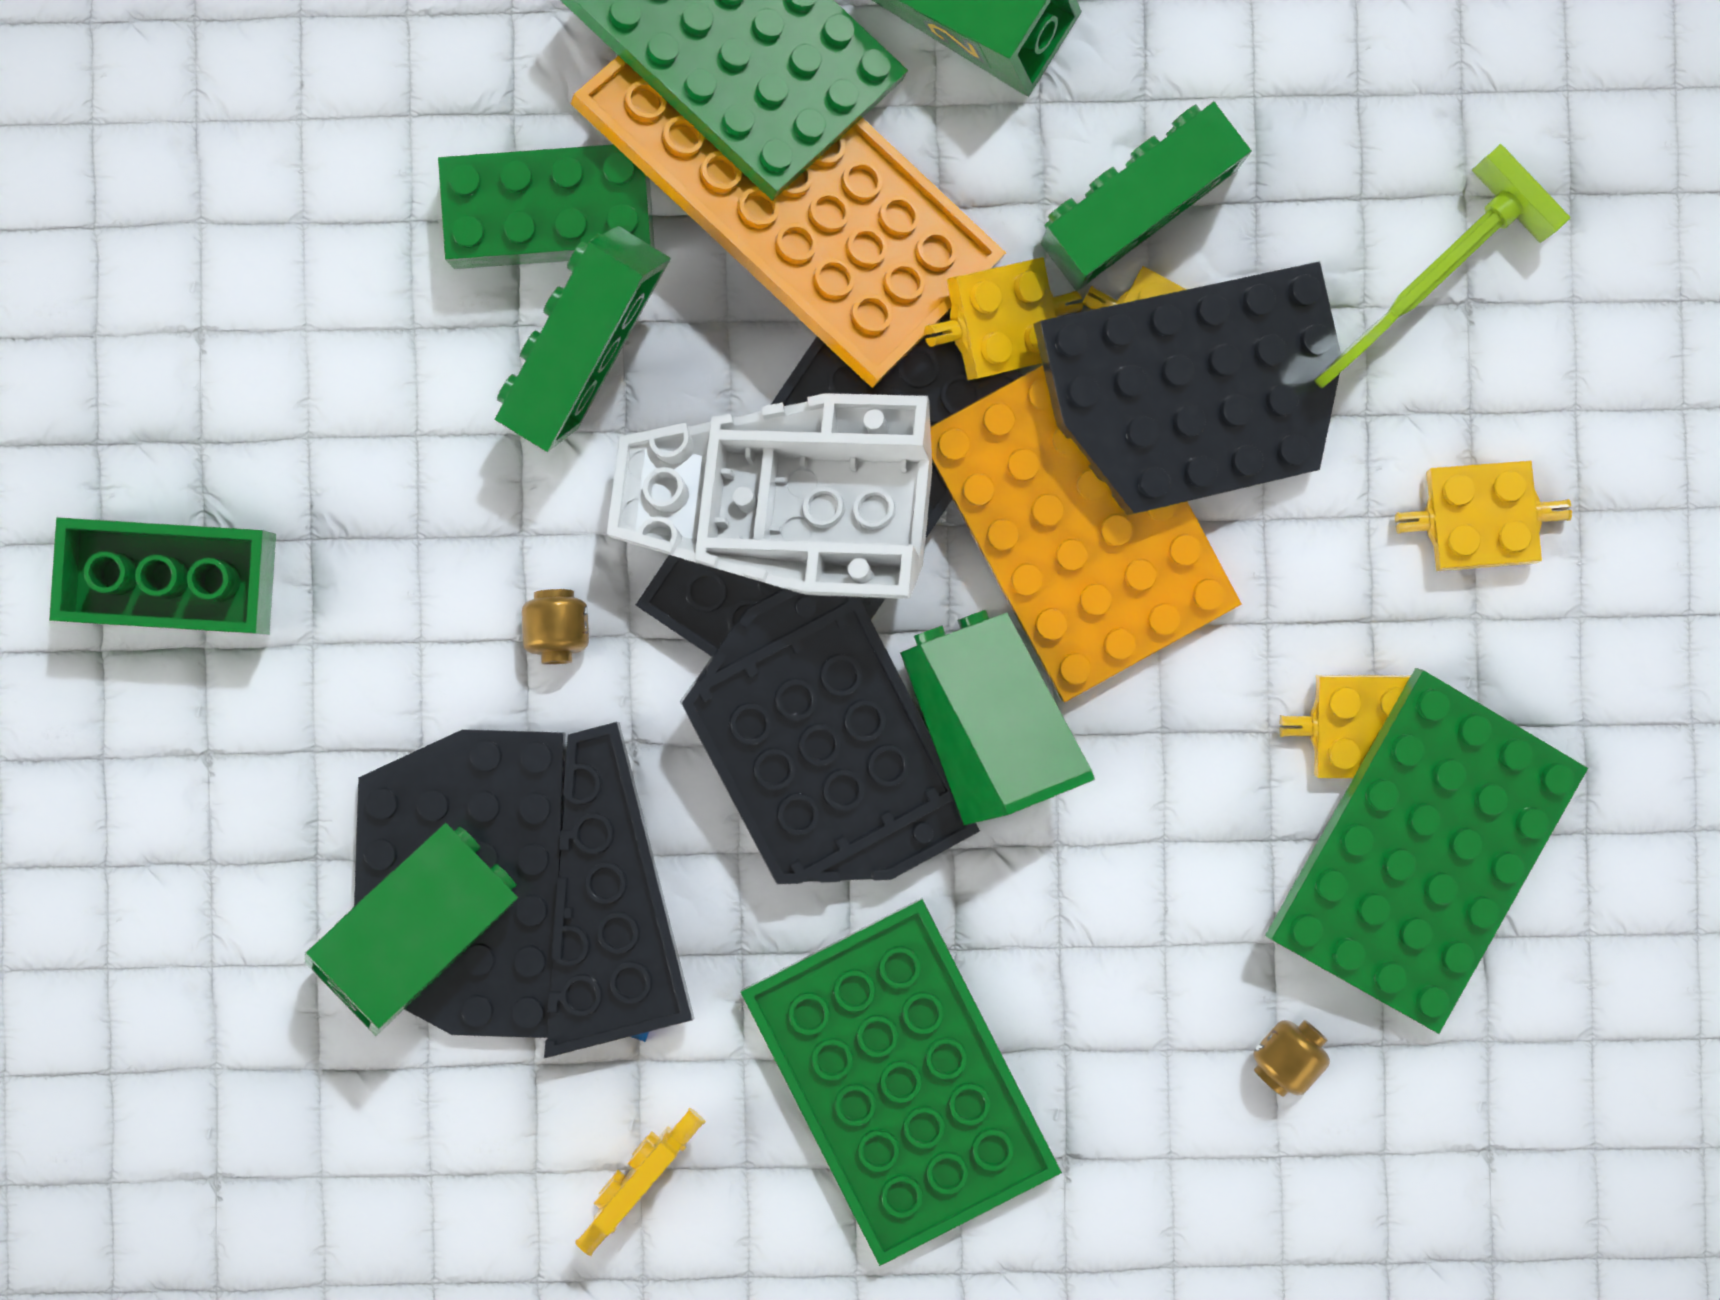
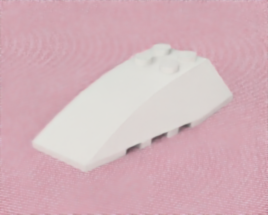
M820 394L807 397V402L784 406L783 403L763 406L761 407L762 411L733 417L729 413L711 417V422L688 426L686 423L619 436L607 535L610 538L805 595L910 599L923 566L932 476L928 396Z

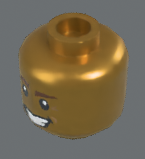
M549 589L534 592V599L529 600L522 607L524 649L532 654L541 655L542 664L572 663V653L583 651L589 643L587 604L581 599L574 598L573 590Z
M1281 1020L1255 1048L1253 1056L1258 1065L1254 1068V1072L1282 1097H1285L1288 1092L1297 1096L1303 1095L1330 1064V1058L1322 1048L1328 1040L1306 1020L1299 1026L1291 1021Z

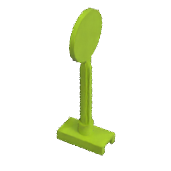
M1501 143L1471 170L1496 196L1485 206V214L1397 296L1384 316L1355 340L1314 380L1320 388L1327 385L1351 364L1397 318L1419 305L1499 228L1505 229L1518 219L1536 240L1541 243L1571 219L1563 208Z

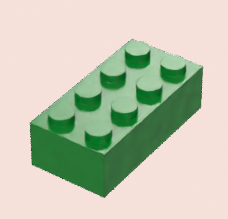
M1215 101L1202 111L1197 104L1187 109L1171 123L1173 127L1166 133V138L1159 141L1155 135L1150 137L1130 154L1132 158L1125 164V169L1118 173L1114 166L1109 168L1090 183L1089 187L1091 189L1085 194V199L1077 204L1073 198H1070L1048 215L1049 221L1044 225L1046 231L1041 241V246L1077 292L1236 173L1252 150Z
M614 144L438 157L445 260L454 269L569 261L573 252L582 241L588 244L597 233L602 235L617 226H620L655 248L650 178Z
M620 226L602 235L597 233L588 244L582 241L568 261L567 269L572 271L568 282L564 288L558 286L553 291L543 309V313L549 316L541 332L535 330L527 339L520 352V357L526 361L518 376L511 374L498 393L497 401L502 403V406L494 420L546 452H549L578 430L671 258Z
M56 517L49 621L270 635L276 534L252 529Z

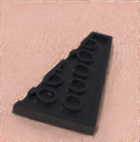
M613 722L568 734L563 791L565 800L563 827L560 832L559 850H561L559 878H557L551 954L553 964L551 991L548 996L547 1012H549L544 1059L695 1019L620 722Z

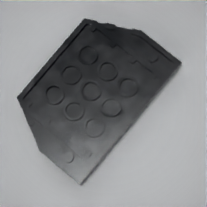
M1320 261L1046 319L1033 324L1056 425L1067 439L1071 438L1091 463L1089 465L1090 469L1097 478L1110 487L1112 497L1126 515L1320 470L1340 373L1323 388H1320L1314 380L1341 355Z
M783 588L747 607L680 700V704L776 884H802L803 882L817 881L828 883L843 880L869 879L874 881L892 880L980 832L976 823L964 825L932 737L859 597L805 595Z
M462 729L358 777L354 906L445 823L454 831L458 827L466 830L480 846L481 849L476 854L489 868L494 864L499 865L516 884V887L512 890L518 897L515 903L404 1009L450 1035L547 1038L549 1018L547 1009L548 996L551 991L553 964L551 954L557 878H559L561 850H559L560 832L563 827L566 732Z

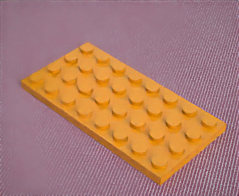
M619 56L613 59L573 94L570 104L872 388L926 336L924 335L926 325L939 323L951 311L952 303L946 278L994 268L1006 254L995 241L863 117L772 201Z

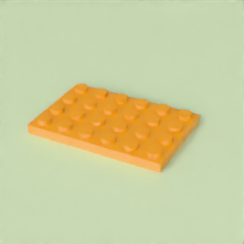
M1043 365L930 426L932 462L1061 701L1064 703L1242 605L1188 501L1126 515L1112 497L1110 487L1105 482L1100 481L1090 469L1089 465L1091 463L1074 441L1071 438L1067 439L1057 427Z

